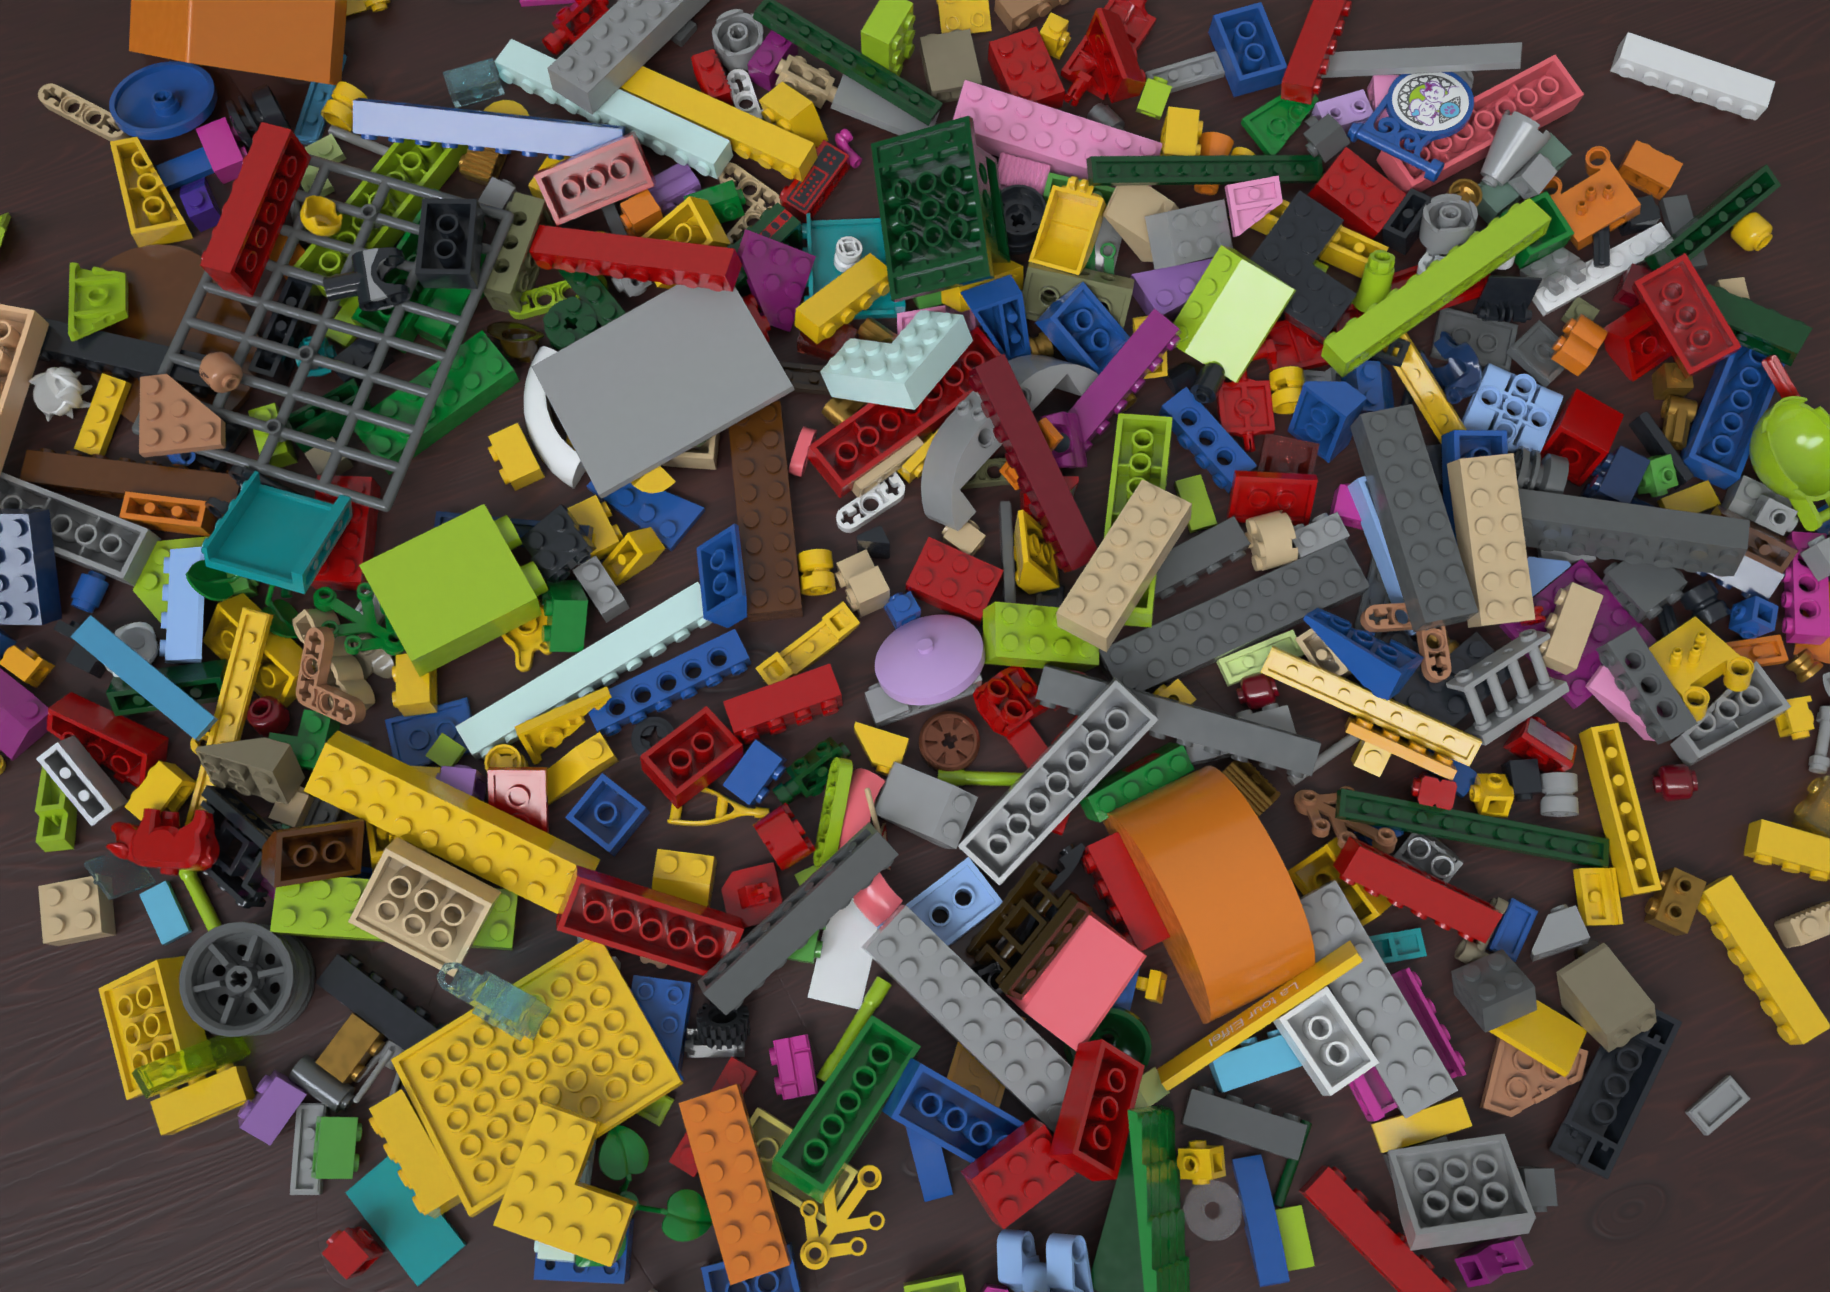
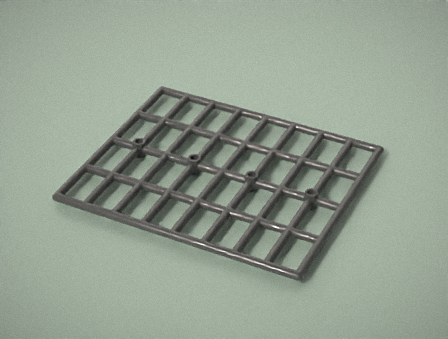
M309 154L311 160L308 165L317 167L319 170L309 192L298 190L294 200L304 202L306 197L312 195L320 196L330 171L379 185L372 203L366 204L362 208L329 199L336 204V212L364 219L354 244L329 237L317 236L305 231L299 212L293 227L284 224L279 234L287 236L288 239L278 261L268 259L265 270L272 271V274L261 297L256 295L248 297L223 290L218 284L212 283L213 279L204 271L156 375H170L174 364L199 371L202 360L179 354L191 328L240 342L233 360L241 368L251 346L300 360L301 363L290 387L243 373L241 384L285 397L276 419L263 421L224 409L231 391L217 393L212 405L201 402L223 420L269 434L258 460L221 449L197 451L194 453L241 467L248 466L259 473L339 497L340 494L351 497L352 502L388 512L394 504L514 220V214L508 210L479 203L484 215L500 219L501 222L491 245L482 242L481 253L485 254L486 257L480 269L478 289H469L471 292L461 316L415 303L409 299L402 304L393 306L394 310L385 331L380 333L333 319L341 300L332 302L328 300L322 315L273 301L283 275L324 287L323 279L327 276L288 265L299 240L349 254L340 274L352 272L351 257L356 252L368 250L364 247L372 229L384 225L419 235L420 224L380 213L390 188L422 198H465ZM416 259L414 262L405 260L404 263L396 266L397 269L410 272L404 285L409 287L411 297L419 281L415 274ZM207 292L256 307L245 332L196 318ZM267 311L317 325L309 345L298 349L256 336ZM405 311L455 325L456 328L446 351L394 337ZM328 328L379 343L368 369L317 354ZM393 347L440 361L441 363L431 387H424L379 373L389 348ZM320 366L363 379L352 406L301 391L310 369H317ZM374 383L425 398L414 425L363 409ZM296 401L347 416L336 443L285 427ZM140 411L132 426V432L136 435H139ZM358 419L410 435L399 462L347 446ZM288 439L330 452L331 455L320 480L270 465L269 462L278 442H284ZM342 456L394 472L383 499L331 484Z

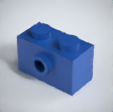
M755 739L723 786L748 805H755L757 802L760 804L769 794L770 790L767 787L772 780L777 781L785 772L786 767L784 764L787 759L762 740Z

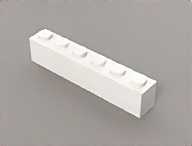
M1629 32L1619 44L1610 70L1622 77H1629L1646 85L1655 86L1672 94H1679L1696 102H1702L1719 110H1726L1741 115L1743 118L1757 120L1768 108L1775 81Z

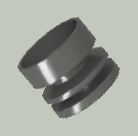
M1519 446L1514 452L1518 488L1563 494L1569 472L1568 458L1547 453L1541 460L1540 451L1532 450L1530 452L1529 448Z

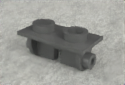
M687 1028L685 1052H687V1058L745 1057V1042L741 1040V1045L739 1046L732 1044L731 1049L722 1046V1050H718L716 1045L713 1048H709L707 1043L703 1045L701 1039H698L697 1028Z

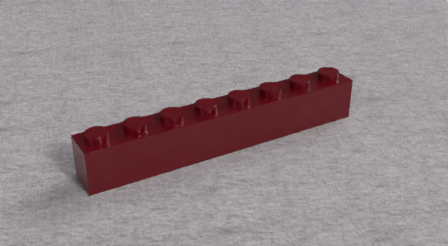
M1005 354L974 367L968 372L970 375V386L974 392H978L982 400V411L987 418L990 417L994 425V436L999 443L1003 444L1007 452L1005 453L1006 461L1012 469H1015L1019 477L1017 479L1018 486L1024 494H1027L1031 502L1029 504L1030 511L1036 519H1039L1043 527L1041 529L1042 536L1048 544H1051L1055 552L1053 557L1056 565L1066 573L1087 564L1098 548Z

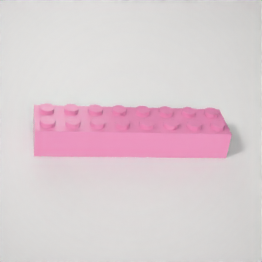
M967 80L964 81L953 116V120L965 116L973 118L976 144L987 153L1000 157V154L1004 152L1016 157L1019 156L1031 161L1049 164L1051 166L1050 173L1067 177L1075 176L1080 180H1088L1086 159L1090 156H1160L1163 144Z

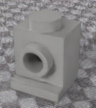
M1761 494L1747 519L1784 536L1786 531L1791 532L1796 527L1798 518L1795 516L1798 511ZM1777 513H1781L1778 521L1775 522L1774 516Z

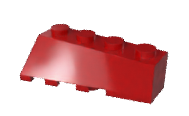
M70 692L48 708L47 730L60 740L75 735L99 766L104 764L115 772L113 777L121 783L128 781L137 789L148 776V771L151 767L156 765L158 761H166L168 737L121 715L115 716L113 711L73 692Z

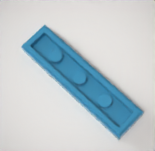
M343 54V66H342V71H343V68H344V65H345V62H346V58H347V56H346L345 54ZM317 82L310 83L294 132L302 144L310 145L322 138L327 121L320 113L327 100L333 99L331 95L336 85Z

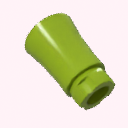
M1375 250L1369 254L1368 262L1365 264L1363 277L1353 305L1359 311L1365 313L1369 306L1373 303L1379 304L1391 292L1395 271V256L1384 250Z

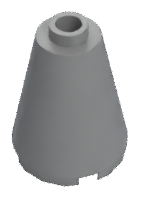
M1506 110L1502 115L1481 169L1482 181L1493 188H1496L1497 185L1503 186L1548 143L1551 138L1550 133L1545 130L1542 134L1537 130L1540 126L1539 123L1516 111L1510 115V111Z

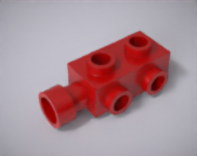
M575 0L570 7L562 8L556 14L557 19L551 23L556 31L554 33L550 32L542 39L544 46L550 53L557 56L564 49L565 44L572 45L609 10L607 8L609 1ZM588 5L589 12L584 13L583 9ZM568 22L571 23V28H570V30H569L568 27L566 26V24H567Z

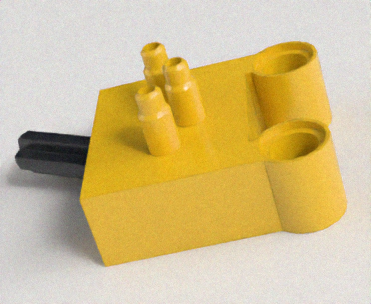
M1665 604L1662 606L1663 611L1657 616L1663 638L1649 647V650L1698 722L1705 717L1710 700L1709 693L1703 687L1723 674V682L1728 689L1735 692L1744 691L1750 685L1754 664L1747 657L1736 653L1696 616L1678 628L1673 607ZM1694 702V703H1697V704H1699V705L1695 706V705H1692V704H1690V703Z

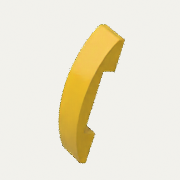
M843 601L823 616L822 621L780 653L776 652L755 669L768 685L796 676L844 640L860 625V622Z

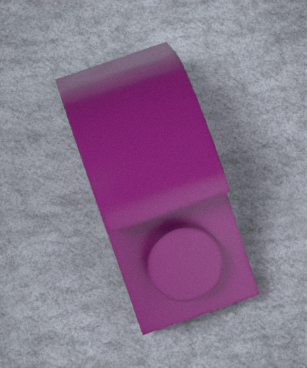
M1520 1236L1488 1240L1455 1258L1468 1288L1490 1284L1503 1274L1526 1270L1534 1265Z

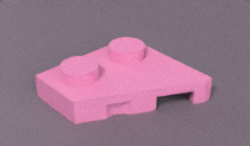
M1279 176L1225 186L1233 237L1241 235L1283 202Z

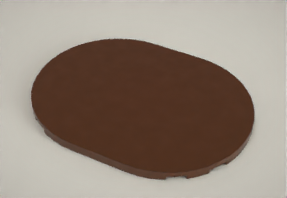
M147 245L122 252L102 264L99 268H103L106 271L126 273L128 279V318L99 331L170 346L205 271L200 266L201 256L177 246ZM208 292L196 316L198 319L241 332L246 331L251 320V316L241 302ZM191 328L182 346V350L204 355L224 352L233 359L240 342ZM251 346L242 366V372L252 375L248 368L257 347ZM90 371L96 382L99 383L102 374ZM103 371V374L115 377L111 372ZM129 377L128 380L121 379L132 384L121 414L134 424L140 411V381H138V378ZM240 383L236 389L231 391L224 409L237 412L249 399V394L253 387ZM192 394L199 401L211 405L216 397L215 395L207 394V397L203 398Z

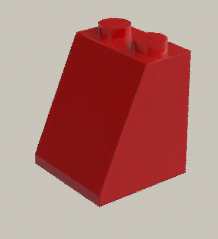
M1576 388L1563 405L1551 426L1540 452L1541 460L1547 453L1568 458L1569 472L1567 480L1581 487L1609 453L1624 414Z

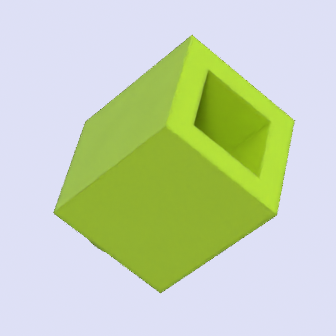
M1156 76L1153 77V80L1148 78L1136 112L1160 120L1172 86L1167 85L1168 81Z

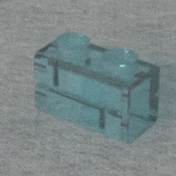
M493 58L443 72L455 108L490 99L492 96L497 97L505 94Z

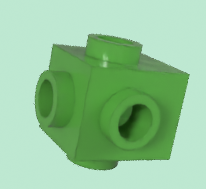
M1671 454L1647 458L1651 461L1637 490L1638 494L1650 493L1651 497H1657L1667 494V489L1678 485Z

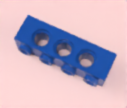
M1187 387L1162 405L1158 416L1173 417L1172 431L1177 436L1179 444L1184 449L1191 451L1195 456L1196 463L1202 469L1208 470L1212 475L1214 483L1220 489L1224 488L1227 493L1231 492L1235 470H1255L1257 467L1255 462L1200 402L1195 400L1194 395ZM1181 419H1190L1194 425L1187 426ZM1206 438L1211 442V445H1203L1199 439ZM1217 458H1225L1229 465H1221Z

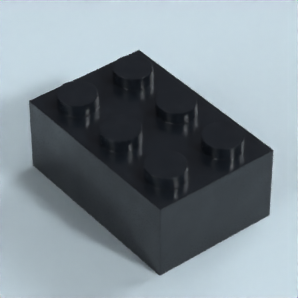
M422 198L415 274L424 288L478 289L485 215L477 199Z

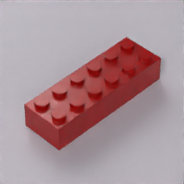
M261 122L258 131L253 136L250 150L243 159L238 178L233 182L229 199L223 205L219 222L212 231V238L207 250L202 254L200 266L223 290L253 297L311 160V156L291 129Z
M576 865L556 917L557 931L703 976L739 943L744 931L741 917Z

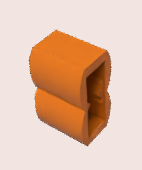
M1582 314L1576 319L1571 318L1562 329L1565 333L1564 336L1561 335L1551 348L1554 350L1551 359L1576 376H1579L1590 365L1608 331Z

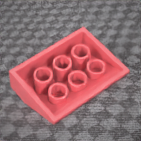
M1091 911L1023 999L1019 1000L1007 994L1006 996L1026 1014L1077 1051L1079 1043L1089 1041L1147 955Z

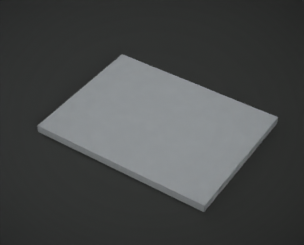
M676 285L531 366L601 498L615 492L795 390L736 287H734L733 292L724 290L716 292L708 288L697 287L693 289L685 285Z

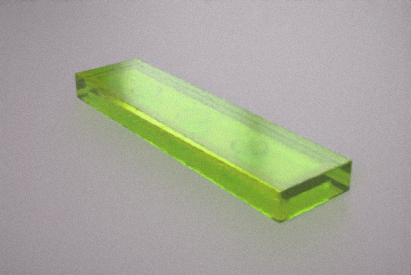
M219 1035L138 1067L132 1072V1075L143 1095L148 1099L220 1069L227 1064L244 1059L251 1052L242 1036L227 1037Z

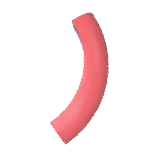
M859 768L855 769L852 773L838 850L870 822L871 814L865 795V788H870L874 803L885 780L869 770ZM878 873L873 878L872 883L867 888L860 890L853 897L855 905L876 927L887 920L903 901L886 883L881 873Z

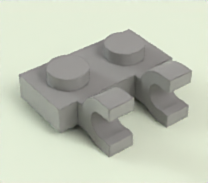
M1562 247L1521 269L1520 277L1542 278L1538 289L1544 286L1550 293L1557 296L1564 292V287L1558 283L1564 279V275L1568 276L1577 285L1586 280V275L1580 271L1586 268V263Z

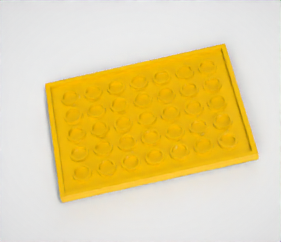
M587 939L391 1059L469 1217L478 1215L503 1199L539 1103L547 1102L601 1121L596 1136L597 1139L683 1084L606 945Z

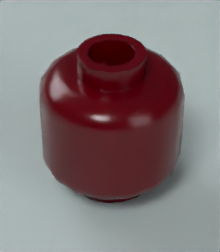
M1261 672L1243 677L1240 681L1241 688L1236 689L1241 705L1247 703L1248 708L1252 711L1274 704L1276 697L1280 696L1275 679Z
M263 696L253 701L249 706L247 720L259 734L269 737L270 732L281 734L285 731L290 723V712L279 699L273 696Z
M1686 764L1660 766L1657 776L1652 777L1654 792L1660 793L1665 801L1690 799L1693 793L1698 791L1696 772L1694 769L1690 770Z

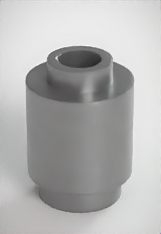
M1098 103L1087 115L1089 120L1124 131L1125 122L1108 105Z

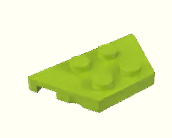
M70 263L68 335L71 341L79 340L128 318V279L126 273L106 271L99 267H93L91 271L81 269L79 263Z
M210 536L156 542L133 591L160 623L161 613L168 611V601H162L163 584H169V574L163 573L164 557H170V549L202 547L205 538Z

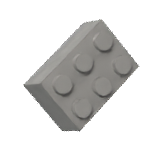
M1224 199L1145 216L1154 269L1172 267L1214 257L1221 245L1233 248Z

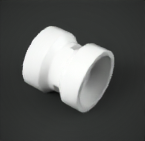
M851 236L842 237L838 240L834 255V266L837 270L844 273L860 261L862 254L861 242Z

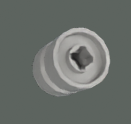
M1569 772L1540 774L1542 793L1545 794L1540 801L1541 815L1549 817L1579 815L1578 798L1573 795L1578 791L1577 774Z

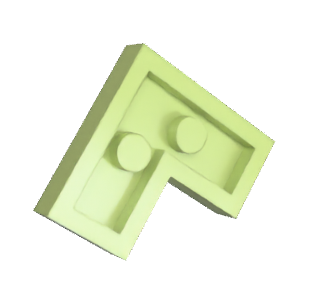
M332 134L305 147L306 151L314 156L335 162H341L346 159ZM308 165L300 183L305 192H309L319 168ZM328 178L320 196L324 197L335 191Z

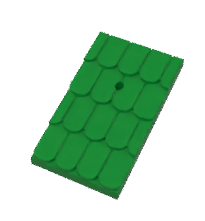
M1163 1105L1128 1109L1130 1133L1091 1271L1093 1289L1099 1292H1190L1189 1257L1185 1256L1184 1211L1180 1208V1170L1177 1167V1157H1175L1174 1112L1171 1108Z

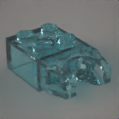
M452 962L444 963L436 976L440 986L445 991L475 1008L472 1012L474 1015L520 1041L524 1036L533 1041L552 1010L536 997L485 970L483 975H480L460 963ZM451 969H458L460 972H457L453 981L447 985L445 982L446 973Z

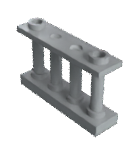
M1535 629L1525 630L1519 634L1518 638L1469 669L1459 671L1453 679L1446 683L1447 688L1465 693L1475 722L1473 726L1464 732L1482 739L1481 745L1486 746L1570 691L1566 681L1549 677L1538 646L1551 638L1549 633L1536 631ZM1526 653H1529L1538 678L1536 685L1530 689L1527 688L1517 660ZM1506 666L1509 669L1517 691L1516 698L1508 703L1496 672ZM1484 680L1488 683L1496 705L1494 712L1488 716H1485L1475 686Z

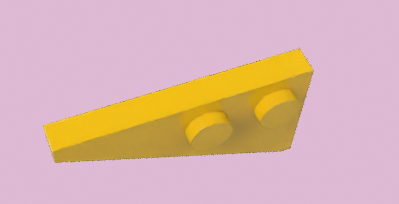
M607 686L514 726L534 765L542 760L540 755L547 748H556L562 743L564 738L570 736L584 724V716L593 708L596 710L601 709L612 698Z

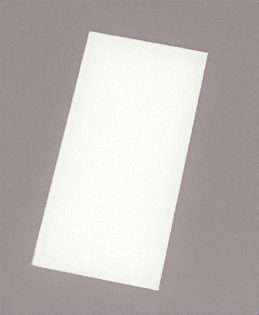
M852 898L846 908L839 910L830 918L826 929L823 930L821 958L816 959L808 998L859 1009L862 1005L872 957L861 947L877 931V927L864 916L855 905L854 898Z

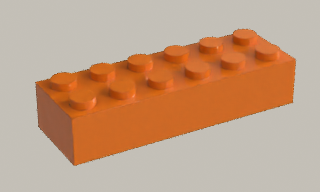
M740 1084L679 1103L730 1285L789 1266L791 1258Z

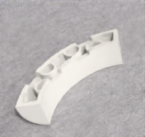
M545 346L540 347L531 366L555 354L557 351ZM530 366L524 389V416L529 437L536 452L550 471L574 489L586 470L576 451L567 445L556 431L550 401Z

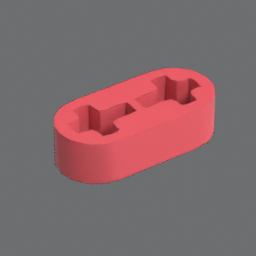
M805 426L802 428L789 465V474L803 477L809 461L807 458L808 446L815 442L817 430Z

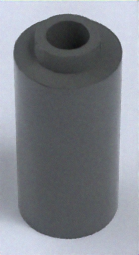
M305 1055L292 1069L289 1080L334 1112L346 1111L354 1102L355 1087L349 1083L339 1081L315 1063L316 1060L311 1056Z

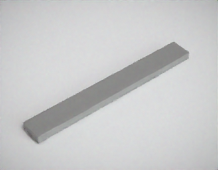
M1522 42L1335 52L1334 56H1329L1330 65L1327 75H1322L1321 78L1521 69Z

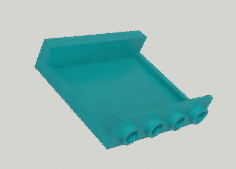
M810 213L806 214L807 223H802V239H807L808 247H803V251L816 257L806 287H809V296H804V302L843 273L834 266L836 244L842 237L851 236L861 242L862 254L860 260L871 253L886 265L880 218L811 221ZM889 291L887 295L880 296L867 310H862L853 319H867L871 317L873 319L897 318V313L905 312V300L899 302L891 301Z
M254 471L249 480L244 481L241 492L236 499L231 500L226 514L223 518L218 519L213 533L203 541L201 552L204 554L206 567L305 594L353 517L351 497L340 494L334 504L262 485L259 472Z

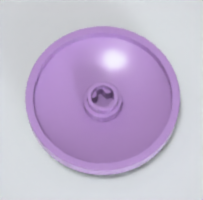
M941 614L924 616L904 624L885 639L876 655L875 673L884 692L898 702L919 706L940 703L957 696L977 679L985 663L984 643L979 631L965 619Z

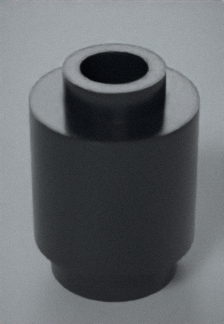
M1208 363L1200 369L1191 388V393L1196 401L1205 404L1216 400L1225 381V371L1220 365Z

